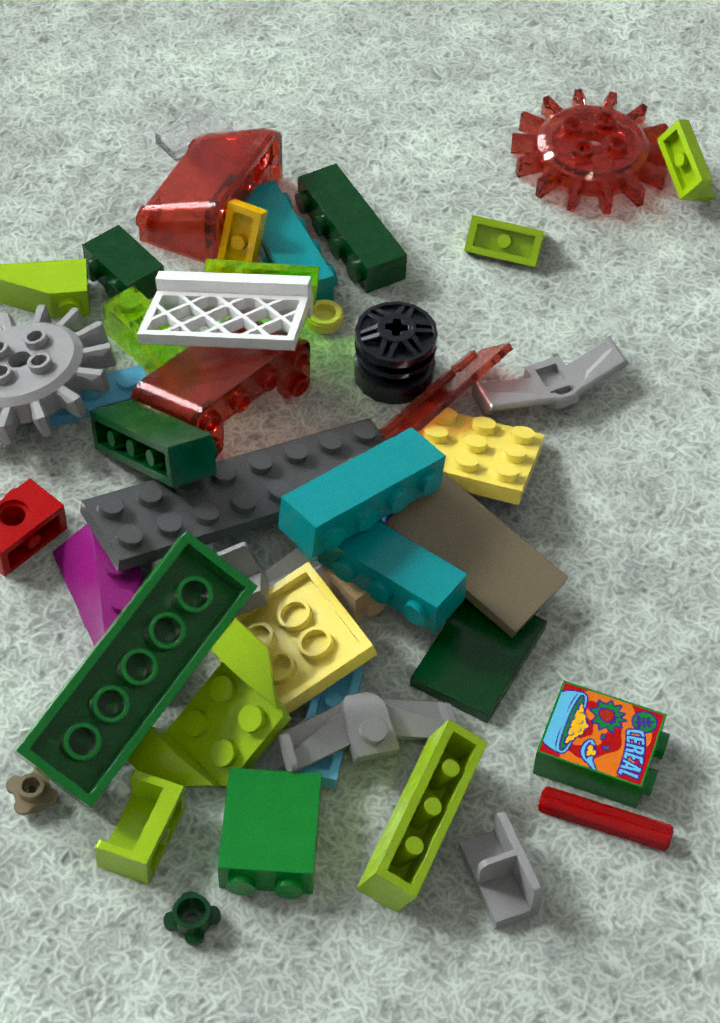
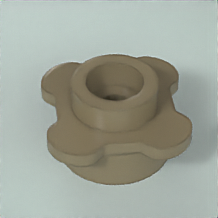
M33 769L32 773L21 777L17 775L12 776L6 782L7 791L13 794L15 799L14 810L19 815L25 816L30 813L41 812L58 801L57 790L51 788L49 779L36 769ZM35 788L36 792L28 793V790Z

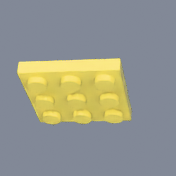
M430 407L417 430L420 435L446 455L443 472L465 491L515 505L520 504L540 455L545 434L534 432L529 427H512L496 423L493 419L483 416L471 417L459 414L448 407Z
M309 562L269 587L268 604L235 617L269 648L276 695L288 714L378 655L371 641Z

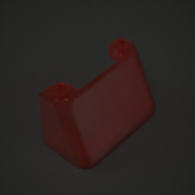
M266 127L200 134L197 139H193L188 146L187 152L146 206L143 205L139 209L136 216V225L139 227L140 241L215 267L228 202L233 199L247 202L259 184L275 180L278 184L283 177L282 134L279 131Z

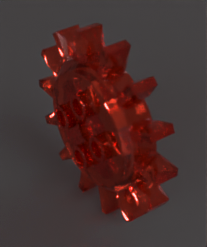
M575 89L572 107L562 109L549 95L543 97L541 114L546 120L523 111L520 116L519 131L525 134H512L510 154L525 155L517 157L515 174L518 178L542 173V176L537 179L535 196L541 199L558 187L567 191L566 206L568 211L574 212L580 203L581 196L598 197L602 213L610 214L614 195L623 193L636 207L643 205L646 188L639 181L663 190L668 170L661 168L667 167L658 146L657 139L669 127L666 123L643 128L641 125L645 123L648 108L643 103L630 113L625 114L616 110L617 93L610 91L604 99L603 106L587 105L582 89ZM589 141H597V142H599V143H601V144H600V145H593V144H592L591 142H589Z

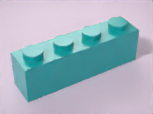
M275 180L235 191L234 199L268 211L259 258L269 275L311 276L313 302L317 300L333 301L334 286L338 284L336 271L332 264H327L323 259L318 241L310 238L303 217L295 214L289 195L286 192L282 193Z
M411 427L281 496L278 528L311 558L326 550L335 549L347 538L360 531L370 529L379 520L392 513L402 511L408 504L420 497L434 493L440 487L443 480L442 475L446 455Z
M380 521L376 522L370 529L360 531L347 538L335 549L326 550L314 558H311L296 544V549L305 558L321 563L332 570L341 580L355 584L368 592L378 603L389 605L402 613L412 624L423 626L434 634L465 600L467 573Z

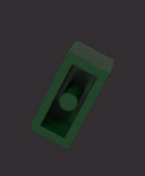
M120 225L82 244L83 256L87 261L89 279L92 282L97 280L105 288L108 297L113 302H120L130 311L155 296L157 291L155 278L159 271H164V266Z

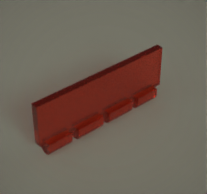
M505 343L484 348L477 353L475 350L469 351L451 367V370H447L427 387L426 391L419 394L404 407L401 413L396 414L379 429L383 434L381 437L388 440L411 427L417 432L421 431L512 351L511 344Z

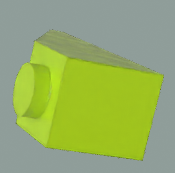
M86 259L0 264V303L35 313L38 305L45 304L50 318H63L73 307L78 308L82 316H90Z

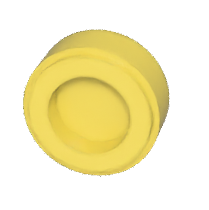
M317 300L313 302L314 310L312 316L305 319L307 327L318 334H331L339 330L343 324L342 307L331 300Z

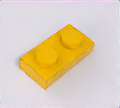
M238 199L228 202L215 272L255 274L268 214L267 210Z

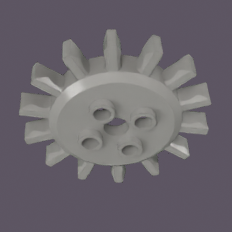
M45 304L37 306L32 323L16 326L14 319L8 312L0 314V327L2 330L0 331V437L4 445L12 444L19 424L34 422L37 430L43 437L52 435V422L49 416L63 408L82 419L87 415L79 395L82 390L104 393L109 391L110 385L102 368L116 366L117 360L111 343H107L109 341L103 324L100 321L85 327L80 310L73 307L55 324L52 323ZM27 362V364L22 367H15L20 363Z

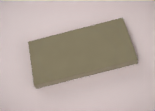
M443 472L442 483L434 493L424 495L408 504L402 511L394 513L386 521L385 525L467 573L465 598L511 638H514L566 583L568 576Z

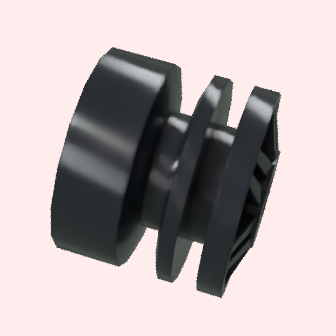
M395 301L383 302L370 307L359 317L355 327L354 376L355 383L363 394L377 402L391 405L407 404L421 398L431 389L435 377L438 332L436 322L429 313L414 304Z

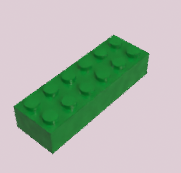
M186 530L178 537L17 745L13 753L83 806L92 807L258 586Z

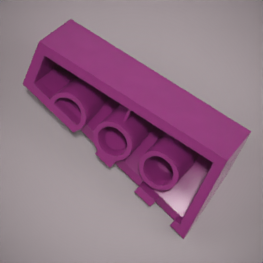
M86 524L53 551V556L63 574L67 588L74 599L93 646H95L143 583L140 566L117 572L92 530Z

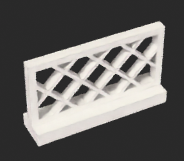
M159 271L155 278L156 294L137 333L138 343L295 351L305 319L311 318L314 310L311 276ZM190 314L194 316L182 323L178 320ZM227 316H230L232 318L231 320L226 321L222 324L216 322L217 320H220ZM266 317L271 320L260 326L255 323ZM166 324L170 326V328L165 330H154ZM203 326L209 328L203 332H192ZM243 327L248 330L241 334L232 333ZM281 329L288 333L287 336L270 335Z

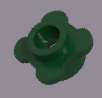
M189 891L183 893L176 900L172 911L165 914L163 921L168 931H177L185 937V942L188 945L197 946L204 941L206 931L212 925H217L220 922L221 912L217 906H210L207 899L202 895ZM195 915L197 919L191 922L188 920V917Z

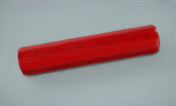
M549 786L543 789L538 804V810L541 813L662 851H666L669 848L674 832V827L671 824Z

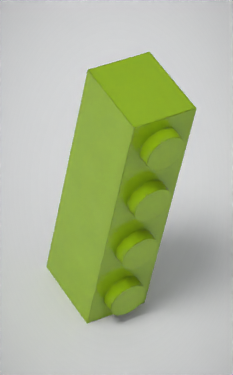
M450 719L428 738L356 887L358 891L396 912L417 898L488 742Z

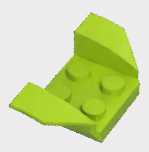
M235 618L210 649L222 661L221 664L167 730L152 727L127 761L136 770L184 787H227L229 768L250 769L277 737L276 734L281 732L290 721L291 717L276 695L269 648L237 618Z

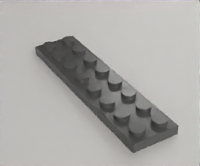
M367 418L217 461V475L175 488L155 479L81 500L80 513L117 572L162 559L178 537L186 530L203 544L208 545L279 523L281 496L338 467L350 458L353 459L386 441V438L373 421Z

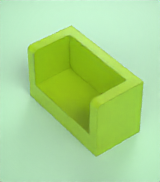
M133 770L129 778L132 795L109 841L98 840L94 851L97 867L149 885L186 809L185 790L182 785Z

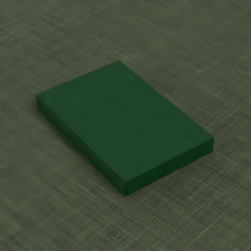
M465 598L461 605L453 612L410 677V686L442 702L450 703L453 707L488 723L545 631L547 620L535 615L514 638H511Z

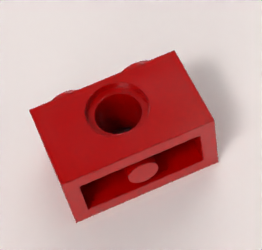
M31 478L18 488L11 489L0 500V574L4 577L68 529L64 505Z

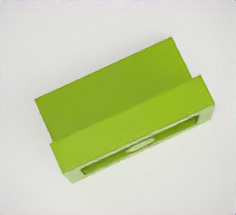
M678 119L657 139L679 198L680 200L690 201L714 200L716 196L711 186L713 179L690 121Z
M472 215L464 251L537 267L543 239L546 240L548 232Z

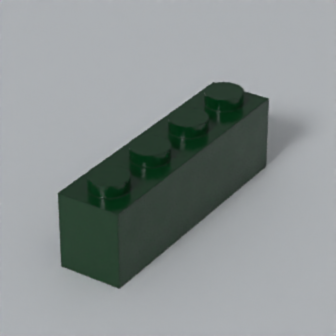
M337 164L298 177V193L295 194L298 210L301 214L307 213L312 220L315 233L319 237H325L333 257L336 260L341 259L346 265L348 276L354 284L359 283L366 293H370L406 279V252Z
M134 399L90 410L95 449L172 488L217 475L215 459L218 457V449L212 434Z

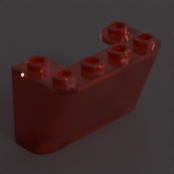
M260 321L255 322L258 326L264 324ZM243 327L232 333L241 334L248 330ZM279 330L270 335L287 336L288 333L286 331ZM299 337L295 351L189 346L144 377L133 389L130 399H134L212 434L219 456L224 447V422L236 413L243 412L252 401L263 393L273 390L276 386L278 394L285 399H290L293 396L299 397L308 389L310 384V343L308 340Z

